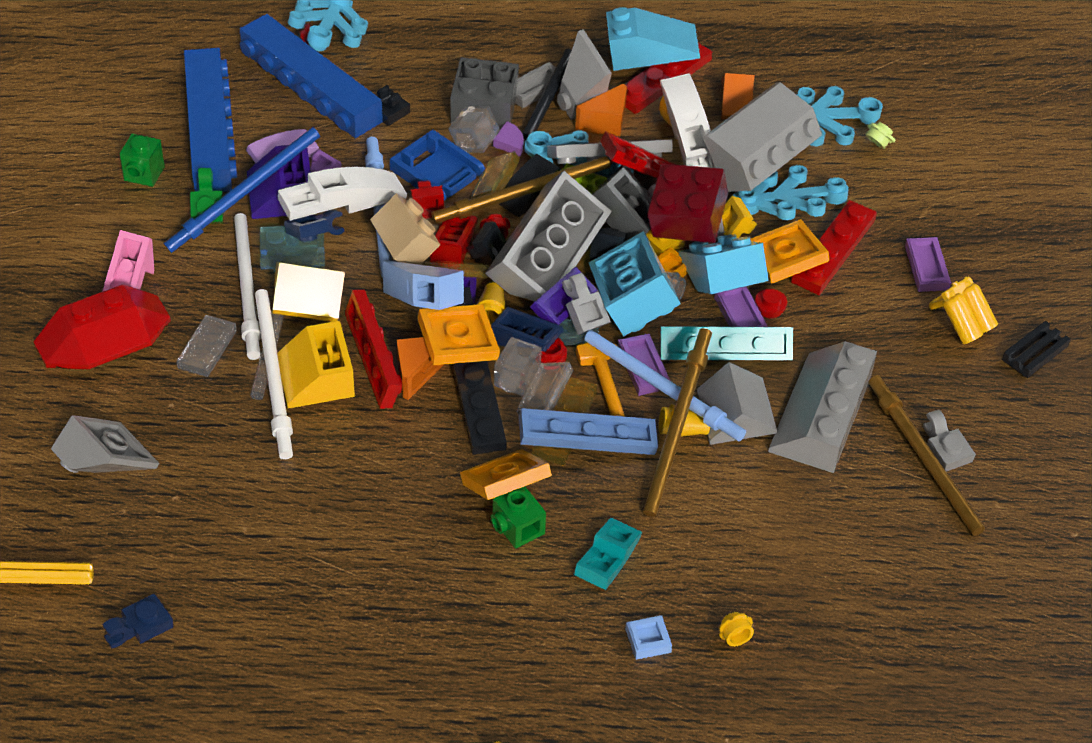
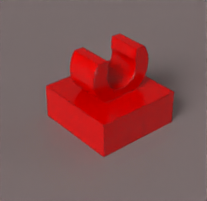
M430 180L417 182L418 189H411V198L423 208V218H432L431 212L444 208L442 185L431 187Z

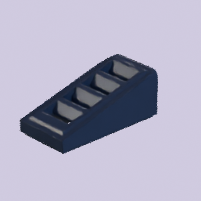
M507 307L491 324L499 346L546 352L563 332V326Z

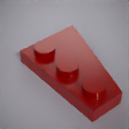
M605 131L600 140L606 151L605 155L611 161L634 169L644 175L658 178L662 164L677 165Z

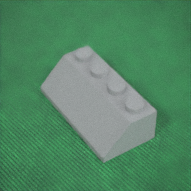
M777 82L703 137L714 167L724 169L727 188L728 192L753 190L818 139L822 132L813 107L781 82Z
M563 171L546 183L485 274L509 294L536 301L576 267L612 211L568 173Z
M844 341L809 353L768 452L834 473L869 384L868 382L871 379L877 351Z

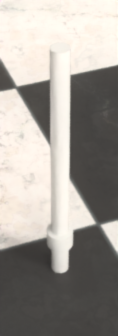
M238 213L234 216L244 319L241 325L242 339L246 342L247 357L250 360H256L260 357L259 340L261 339V332L256 315L247 217L243 213Z
M260 289L255 292L273 412V419L271 420L272 435L277 438L279 457L281 459H289L293 456L290 438L293 433L292 422L286 412L268 291Z

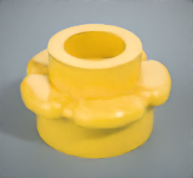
M733 612L723 618L719 627L720 638L726 640L730 646H740L748 642L754 634L752 618L747 617L744 613Z

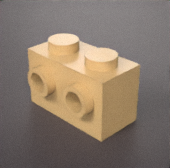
M397 193L370 220L394 260L421 265L440 246L434 235L436 229L427 219L423 218L422 213L424 210L414 199L409 198L406 200Z

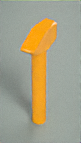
M589 343L576 345V356L579 365H595L610 415L625 417L607 362L611 358Z

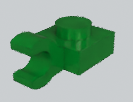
M198 168L200 191L190 192L191 217L193 219L197 218L223 197L222 191H213V171H211V168ZM224 213L210 224H224Z

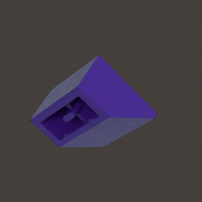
M289 145L275 146L247 171V178ZM307 148L249 192L252 219L287 216L278 200V190L308 182V173H311Z

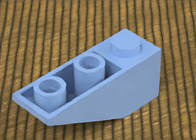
M384 260L383 293L412 306L442 310L464 303L463 271Z

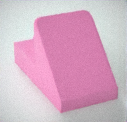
M120 230L103 291L122 284L141 289L145 272L154 274L153 243L151 238Z

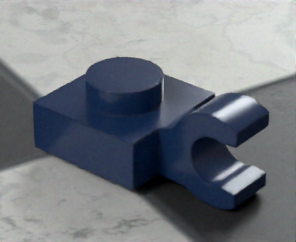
M332 209L320 215L313 214L291 221L286 220L284 221L285 232L297 237L299 241H312L318 238V234L326 232L340 235L345 232L344 228L340 226L333 227L332 222L336 217H341L343 214L341 211Z
M154 593L122 609V618L115 617L102 624L107 632L104 635L105 640L111 648H116L133 637H136L139 643L142 644L173 628V618Z

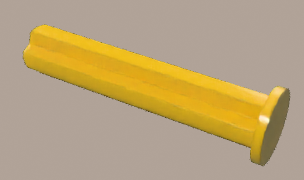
M0 561V583L91 584L94 576V568L91 563Z

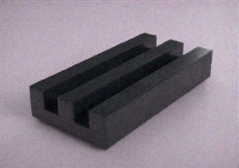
M1044 321L1006 350L1002 360L1023 376L1029 378L1066 349L1071 338L1066 335L1063 338L1060 337L1061 331L1057 328L1050 330V323ZM1049 343H1054L1053 346L1047 349L1044 353L1038 356L1026 367L1022 365L1030 358L1036 356L1040 352V350H1042Z

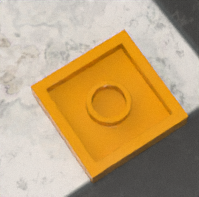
M801 219L751 238V241L763 243L768 280L771 284L830 261L828 250Z
M483 304L453 306L442 310L419 309L417 319L433 365L498 360L500 349Z
M523 449L460 472L463 485L487 500L552 476L548 462Z

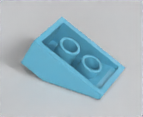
M620 7L606 12L613 71L700 59L695 24L638 8Z
M644 231L589 262L604 306L623 336L641 330L648 322L659 316L669 314L675 307L681 304Z

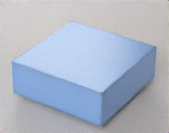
M662 615L626 622V632L636 660L671 653L672 643Z

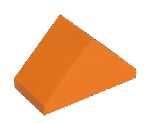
M725 73L722 76L721 120L728 119L753 100L754 75Z
M623 83L576 106L575 129L604 135L605 131L620 137L625 112L627 86Z
M424 337L397 340V363L399 375L402 379V396L409 400L445 364H432Z

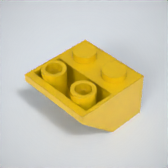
M340 321L306 326L277 353L288 409L355 397L353 368Z

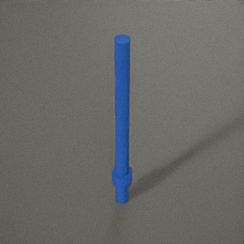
M314 127L309 129L197 218L193 219L191 217L182 224L183 229L163 244L173 253L189 239L195 240L203 233V228L320 138V134Z

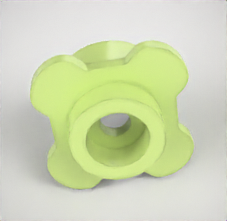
M878 122L877 124L871 123L867 125L869 130L865 134L866 137L880 148L885 149L888 144L896 141L891 136L893 131L885 124Z

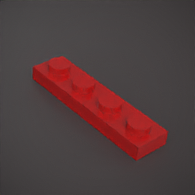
M698 43L700 59L650 66L625 84L627 86L625 108L636 115L663 95L660 80L688 73L692 75L712 60L713 51Z
M849 200L819 239L828 250L830 261L793 275L791 283L820 295L873 225L877 212Z
M352 290L345 310V316L379 408H393L397 395L402 391L401 376L396 373L392 352L387 349L383 329L378 325L375 318L374 305L369 302L365 290Z

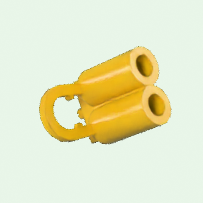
M969 276L964 277L960 282L955 281L951 283L952 287L928 304L930 310L944 307L962 344L978 339L983 333L998 325L979 285L973 283Z

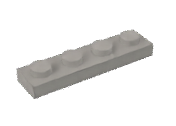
M669 139L628 141L662 157V152H673L672 140ZM601 143L547 145V158H558V164L576 163V157H587V162L604 157L606 152Z

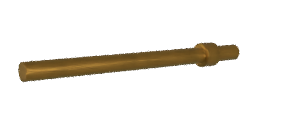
M607 156L471 200L463 198L454 201L452 206L431 212L435 224L456 217L463 219L472 216L474 211L542 190L546 183L563 171L568 173L573 179H577L610 168V161Z
M699 329L694 348L689 351L685 362L687 371L643 509V513L650 517H656L698 378L700 372L705 370L708 361L706 352L712 336V332L708 329Z
M879 375L873 376L868 383L880 399L879 405L886 415H891L972 535L977 536L981 534L985 527L902 409L903 403L895 392L889 390Z

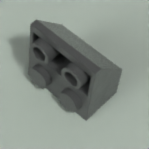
M461 57L451 93V123L501 129L507 121L511 123L515 106L519 64Z
M621 165L592 195L612 211L606 222L611 228L626 232L625 241L643 231L645 234L650 231L648 210L652 196L628 167Z

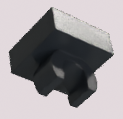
M388 85L377 91V97L382 100V121L384 124L390 126L410 113V103L404 100L398 92L395 93L389 89Z
M495 222L484 223L479 233L473 237V246H467L466 249L473 259L481 258L487 268L490 267L507 241Z
M606 227V229L601 228L592 241L589 260L592 261L624 243L626 232Z

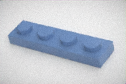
M521 408L519 414L520 445L655 455L658 449L655 419Z

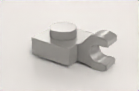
M583 273L569 277L570 279L562 282L566 294L573 299L566 306L578 335L611 322L599 291L590 294Z
M939 409L927 413L926 416L930 422L923 424L926 434L931 437L927 445L945 471L972 463L976 454L960 430L949 431L945 416Z

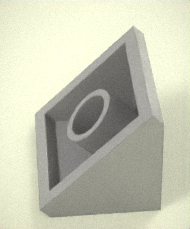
M728 362L697 388L699 400L710 407H718L727 413L728 419L746 430L743 439L777 433L762 377ZM710 428L708 434L710 445L736 441L720 429L715 431Z

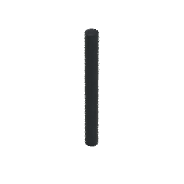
M571 49L564 50L522 133L525 141L529 134L538 130L562 82Z

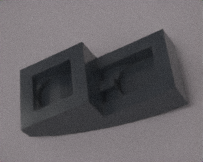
M536 154L514 174L503 189L558 172L560 167ZM542 190L499 203V205L520 217L529 210Z

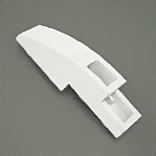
M690 73L660 80L675 139L677 138L684 165L715 168L703 137L711 130Z
M340 167L308 173L307 183L278 190V200L291 221L345 206L348 213H353L386 204L396 193L403 198H407V193L393 172L370 167Z

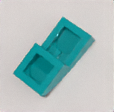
M610 518L595 534L593 546L576 564L574 575L606 590L632 554L641 538L642 532Z

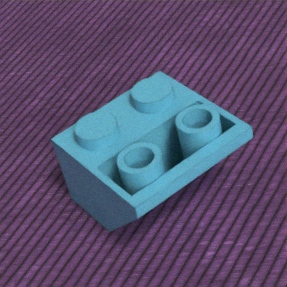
M735 234L718 237V242L716 243L693 242L689 244V249L678 251L682 263L685 264L686 271L698 292L715 294L769 281L763 243L751 241L750 237L737 238Z

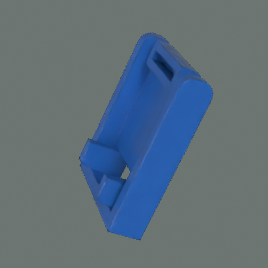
M431 130L390 158V170L418 189L417 182L430 180L431 187L442 185L444 201H446V197L450 198L473 182L477 176L480 177L485 173V166L481 161L435 130ZM426 151L432 154L414 166L415 158Z

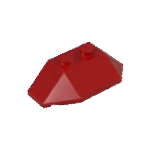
M122 284L60 307L33 342L46 368H56L58 366L66 369H91L152 346L162 333L164 327L170 323L171 318L157 295Z

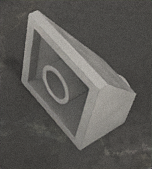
M584 29L579 30L561 82L560 91L557 95L560 108L566 111L571 121L576 119V106L607 92L612 74Z
M72 415L51 448L60 458V464L73 473H78L79 471L101 473L156 469L160 464L121 422Z

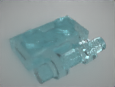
M285 226L260 227L261 270L273 269L275 272L276 262L325 267L324 233L318 234V238L312 241H299L297 237L286 234Z

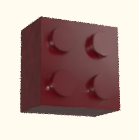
M662 164L648 210L653 237L715 243L728 196L724 169Z

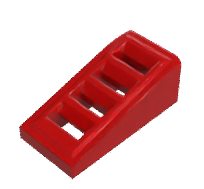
M469 216L463 219L456 217L443 221L435 234L440 246L430 255L431 263L459 268L466 256V248L470 245L478 223V217Z

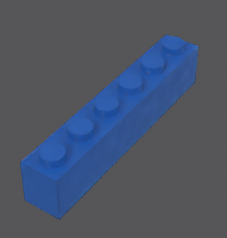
M265 14L240 28V48L243 54L257 62L264 71L274 75L284 86H288L296 92L302 100L309 102L320 114L331 119L341 130L346 131L356 139L383 122L382 100L270 15Z
M220 48L184 50L194 190L200 191L198 168H211V171H213V191L230 192L232 190L231 179L237 178L236 160H230V158L236 157L234 139H228V137H234L232 118L226 119V117L232 116L230 98L225 99V97L230 96L229 79H223V77H229L227 59L221 60Z

